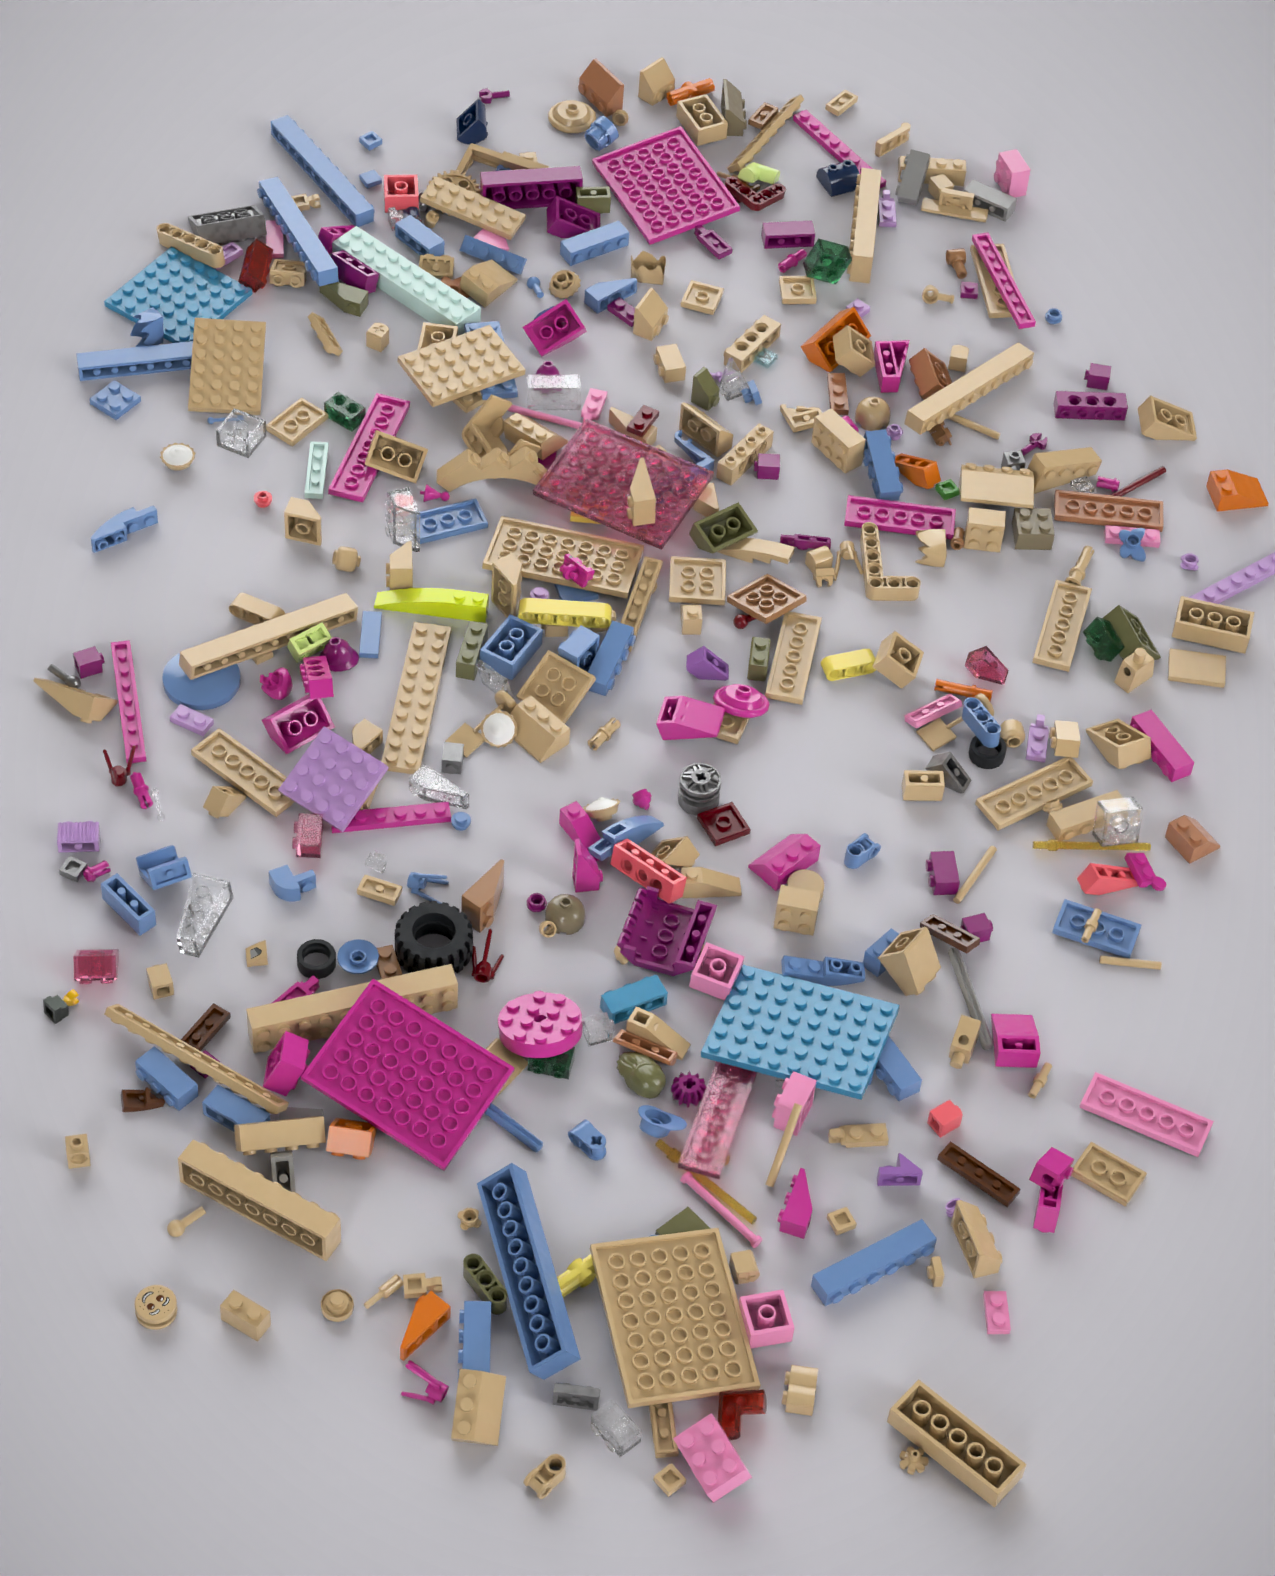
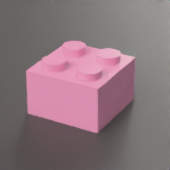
M1017 149L1000 152L996 161L994 180L998 183L1002 192L1013 197L1025 196L1031 169Z
M706 942L692 972L689 987L725 1001L743 966L744 956Z
M794 1071L790 1078L785 1079L782 1086L783 1092L777 1095L774 1102L776 1107L772 1114V1118H775L773 1127L785 1131L794 1103L802 1105L793 1131V1135H798L812 1107L817 1080Z
M783 1289L740 1297L739 1307L751 1349L792 1342L794 1324Z

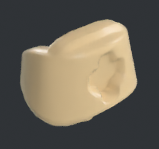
M434 210L429 211L425 217L424 225L428 228H434L440 218L438 213Z

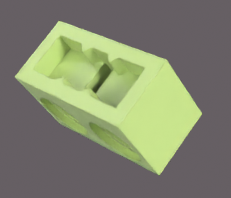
M322 622L290 638L287 648L296 663L303 660V657H309L323 650L332 637Z

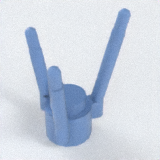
M411 872L407 880V887L412 888L411 893L417 894L431 902L437 900L420 890L425 889L427 882L449 884V881L441 880L447 879L446 875Z

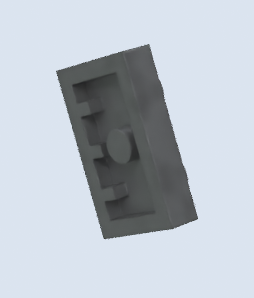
M555 1383L552 1405L598 1411L601 1390L591 1386Z

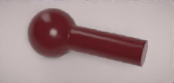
M739 614L735 616L733 624L738 629H744L749 622L756 620V618L749 614L746 616Z

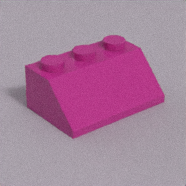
M309 694L262 719L270 738L285 754H289L314 740L324 726L330 730L335 728L322 699H310Z
M790 834L750 863L748 868L777 891L781 885L787 884L788 878L793 872L807 869L818 861L821 845L808 834Z

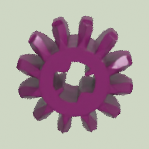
M689 1071L685 1075L681 1072L679 1077L673 1079L671 1093L673 1094V1100H678L679 1106L686 1104L689 1108L690 1104H693L697 1107L699 1102H703L705 1099L707 1087L704 1078H699L698 1073L691 1075Z

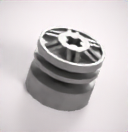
M694 763L684 768L680 775L678 803L681 808L687 813L697 816L701 812L717 807L721 786V775L718 770L705 763Z

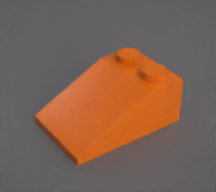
M1228 469L1210 471L1206 487L1217 512L1268 506L1269 503L1258 478Z

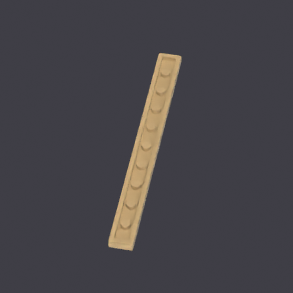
M120 1004L106 1008L104 1015L111 1018L113 1023L125 1026L129 1032L145 1038L146 1042L161 1047L163 1052L173 1054L182 1063L192 1065L198 1072L211 1076L215 1082L230 1087L232 1092L247 1097L249 1102L261 1105L268 1113L278 1114L287 1110L289 1102Z

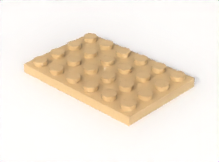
M195 318L188 411L260 415L266 322Z
M490 325L398 356L397 360L432 407L525 375L526 371Z

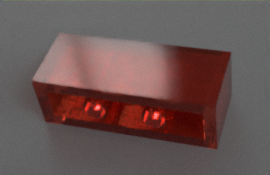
M256 238L246 249L238 282L245 287L251 288L254 293L260 288L263 289L267 283L266 277L270 271L269 265L273 260V249Z

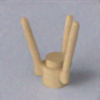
M843 541L839 546L840 550L836 552L834 581L837 580L841 557L845 560L854 559L859 573L863 574L853 542Z

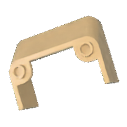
M492 394L462 431V439L468 449L477 453L480 458L496 447L506 452L508 456H511L524 446L535 451L537 454L541 447L520 439L510 452L507 450L500 439V435L504 431L502 416L511 407L512 402Z

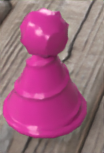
M426 484L425 491H420V494L424 495V502L437 498L447 501L450 498L448 492L439 493L428 484Z

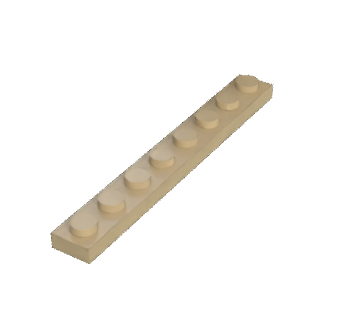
M801 94L791 98L727 167L730 174L735 171L740 172L746 167L745 164L754 159L753 155L762 150L761 147L770 141L769 138L777 133V129L785 125L784 121L791 118L793 112L801 107L800 104L804 100Z

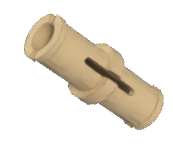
M611 718L608 723L600 727L597 733L588 740V746L592 748L595 745L593 750H597L605 741H609L611 735L621 726L619 720Z

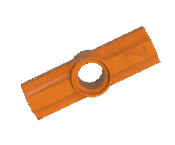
M711 78L694 84L687 81L681 88L666 93V98L669 105L673 106L677 104V101L715 91V86Z

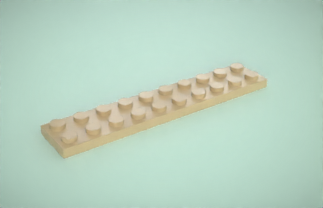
M414 622L381 760L382 763L389 767L387 771L414 775L420 774L450 640V626Z

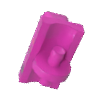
M569 553L564 555V562L559 569L566 580L571 579L582 588L586 587L587 582L592 580L595 573L591 567L587 568L578 557L574 558Z

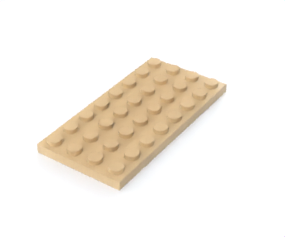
M501 516L484 558L482 569L492 571L493 561L511 553L522 563L521 577L627 599L644 551V545ZM569 553L574 558L578 557L587 568L591 567L595 571L592 580L587 582L586 587L582 588L573 580H566L563 577V573L559 569L564 562L565 554Z

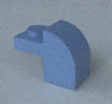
M284 865L269 871V884L277 897L285 901L295 902L301 900L300 893L316 888V875L312 869L293 876L288 865Z

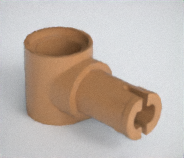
M965 249L946 250L947 265H952L955 268L959 279L965 278L967 276L964 266L966 263Z

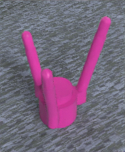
M409 1360L405 1367L429 1383L425 1391L429 1395L424 1396L404 1391L401 1392V1395L427 1401L433 1405L436 1400L442 1402L449 1386L437 1380L423 1368Z

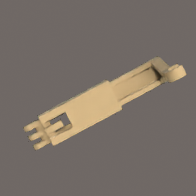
M471 143L457 169L452 171L456 173L459 170V174L467 172L474 161L497 168L498 165H503L504 168H510L511 170L549 168V166L506 151L499 153Z

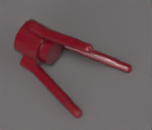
M135 745L132 746L126 768L120 765L113 767L107 750H103L109 773L111 774V781L115 786L124 785L127 782V776L131 775L130 769L135 754Z
M492 929L488 930L483 959L479 964H477L476 947L473 946V970L471 975L474 976L476 981L481 983L494 979L495 972L504 958V955L501 954L493 968L487 962Z

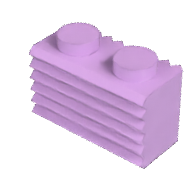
M59 822L57 833L58 852L99 851V822Z

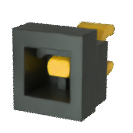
M72 989L63 999L58 995L53 998L48 996L43 999L44 1013L57 1024L69 1015L68 1006H74L79 1003V1000L76 998L79 994Z

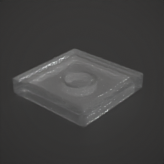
M479 660L475 665L482 683L495 694L499 690H503L514 699L508 680L485 662Z

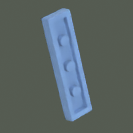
M465 235L459 250L484 261L493 260L502 268L519 275L522 274L527 261L526 258Z

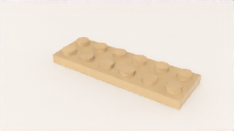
M436 176L420 197V202L508 240L513 238L526 218V214Z
M995 244L1014 280L1004 244ZM971 245L970 252L989 318L1012 317L975 245Z
M1060 580L1055 581L1032 663L1069 672L1092 588Z
M790 611L784 614L765 697L800 705L803 704L822 617Z
M220 728L191 749L192 756L275 817L294 803V801L278 791L287 777Z
M1065 757L977 798L975 804L997 830H1001L1043 810L1044 802L1048 800L1059 799L1060 802L1091 787L1093 780L1072 757Z

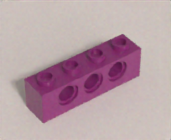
M1056 391L1053 403L1055 418L1125 421L1128 409L1126 393Z

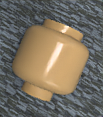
M341 546L338 550H334L332 564L335 565L337 570L352 572L356 567H359L361 556H358L355 548Z
M1010 719L1000 725V737L1005 741L1006 747L1016 748L1024 742L1025 732L1020 721Z

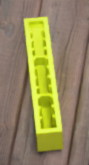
M443 588L396 589L377 592L374 608L486 623L489 594Z

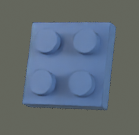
M114 380L89 400L91 405L117 420L140 403L141 396Z

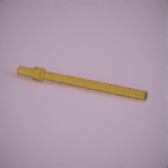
M1049 839L1048 841H1033L1032 844L1033 849H1048V851H1057L1058 849L1150 851L1151 843L1071 842Z
M661 1139L656 1142L655 1146L667 1155L666 1158L672 1163L676 1162L684 1170L692 1173L694 1178L751 1224L756 1222L757 1217L683 1158L681 1152L676 1148H671Z

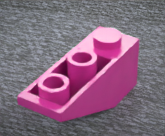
M800 1168L798 1176L794 1175L790 1185L793 1188L792 1192H787L784 1200L786 1208L785 1210H780L777 1222H780V1232L804 1239L811 1222L813 1210L805 1169Z

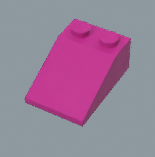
M567 299L522 327L541 357L572 342L587 332Z

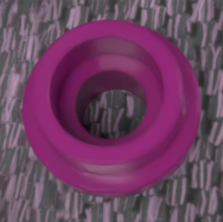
M533 893L528 897L526 905L530 911L541 912L546 908L547 901L542 894Z

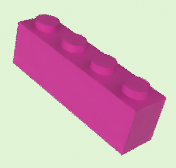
M1152 709L1133 716L1130 726L1151 737V758L1161 768L1163 774L1171 782L1191 775L1194 761Z

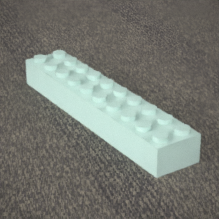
M354 227L332 242V253L344 250L380 273L377 287L429 322L458 326V336L465 333V323L481 322L480 306L359 227Z

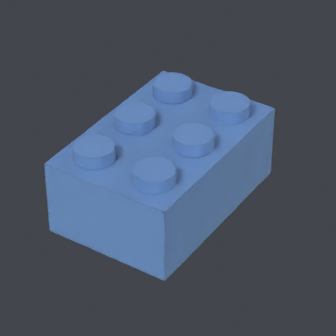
M510 614L480 649V665L513 680L541 647L543 629Z

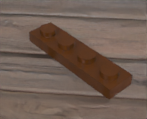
M951 1141L938 1155V1161L1006 1207L1020 1194L1021 1189Z

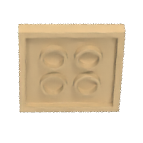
M671 556L669 602L725 605V559Z
M548 650L516 697L523 701L530 695L533 696L565 724L596 678L594 675Z

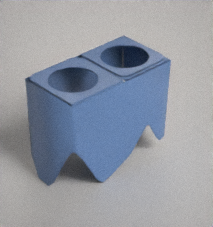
M154 307L133 316V318H138L139 320L134 325L130 335L142 337L136 347L163 343V316Z

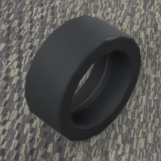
M976 736L972 738L968 753L973 764L983 769H994L1003 763L1007 747L1001 737L998 746L994 747L998 751V754L994 756H986L978 752L976 748L984 745Z
M312 939L303 943L297 950V967L299 972L307 978L315 976L317 979L326 978L332 974L336 968V952L334 947L322 939ZM312 953H322L329 960L323 965L312 966L307 964L304 958Z

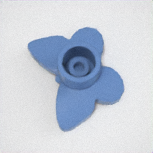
M1136 528L1131 530V532L1128 530L1120 531L1119 538L1123 545L1119 553L1122 558H1127L1131 555L1134 560L1145 561L1146 554L1142 546H1140V541L1145 533L1144 528Z

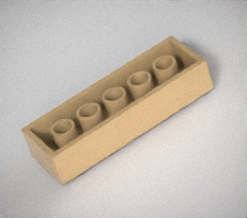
M919 1379L890 1408L887 1422L916 1446L923 1449L926 1454L994 1508L1023 1477L1026 1463Z

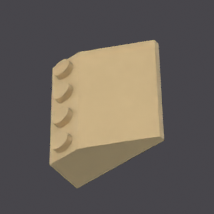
M966 463V465H961L960 500L1033 509L1034 474L1029 469L1024 468L1012 470L1010 467H1002L1000 469L994 468L992 465L981 467L976 466L974 463Z

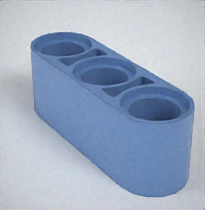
M970 697L965 699L962 711L964 722L984 746L988 748L998 746L1001 727L977 698Z

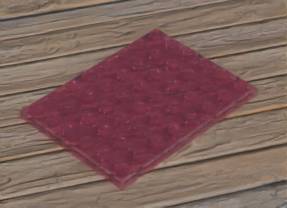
M585 419L535 486L533 495L662 550L712 480L714 472L594 421ZM644 457L656 498L655 523L633 526L632 520L627 517V508H629L627 496H630V487L639 460Z

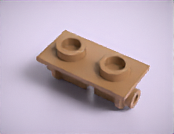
M944 421L929 430L936 445L943 446L946 442L952 445L949 439L952 435L948 427H943L945 425Z

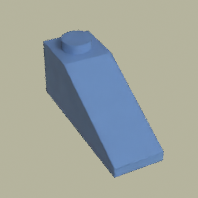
M630 278L596 283L585 289L584 303L598 314L607 309V305L620 297L624 300L637 292V279Z

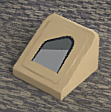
M266 940L245 948L247 967L268 965Z

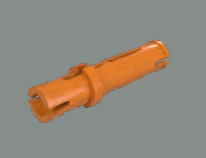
M936 679V686L934 688L935 691L974 698L982 693L990 702L993 690L978 688L976 685L968 686Z

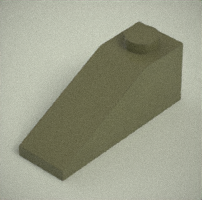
M340 282L319 287L320 293L345 313L361 317L369 304L367 290Z

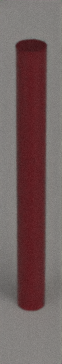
M1162 466L1112 493L1111 496H1124L1166 473L1165 467Z

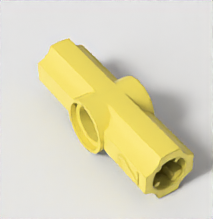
M591 1254L583 1260L582 1258L574 1260L567 1270L557 1277L563 1297L579 1286L581 1288L586 1287L594 1280L596 1274Z

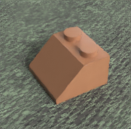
M1183 815L1168 824L1165 838L1189 864L1220 848L1217 841L1194 818Z

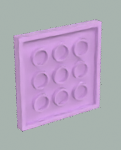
M324 726L278 791L341 832H344L389 767Z

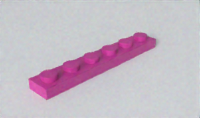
M449 802L359 810L344 832L451 822ZM331 825L332 833H342Z

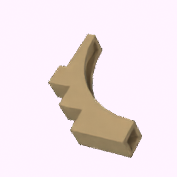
M526 446L511 456H508L506 452L496 447L481 458L477 453L466 449L437 469V484L448 492L467 483L490 478H509L530 482L552 494L558 490L556 475L538 463L536 452Z

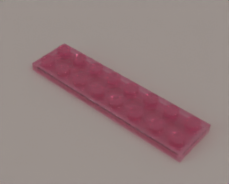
M716 1061L678 1162V1168L720 1179L758 1072Z

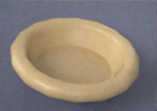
M565 100L551 107L548 112V120L554 128L561 132L581 133L591 127V124L596 120V113L591 106L584 102Z

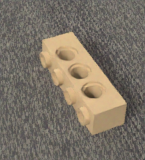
M766 315L756 320L751 328L746 329L744 334L735 340L733 345L726 348L723 354L724 365L742 373L758 358V355L763 353V350L765 351L780 337L781 323Z
M760 423L755 426L718 462L716 478L730 486L736 482L754 464V460H758V453L765 454L772 447L774 431Z

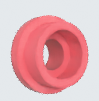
M259 491L254 495V502L258 507H268L272 502V495L267 491Z

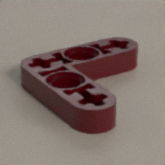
M727 177L725 181V186L731 195L753 211H760L783 199L786 192V187L778 183L756 193L736 177Z

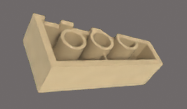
M1092 447L1034 453L1027 468L1034 474V494L1096 475L1102 460Z

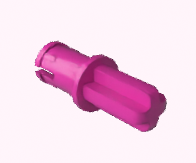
M800 249L794 254H789L785 260L778 264L779 270L785 273L791 267L797 266L798 262L807 256V252H805V249Z
M133 772L130 776L134 787L133 793L138 797L141 808L147 809L145 801H147L149 807L153 805L148 792L149 787L145 785L140 772Z

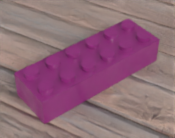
M580 166L480 172L481 196L512 209L548 207L556 196L575 203L576 187H583V176Z

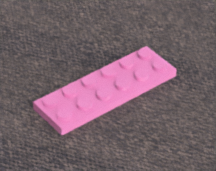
M1095 1072L1079 1107L1196 1157H1199L1214 1122Z

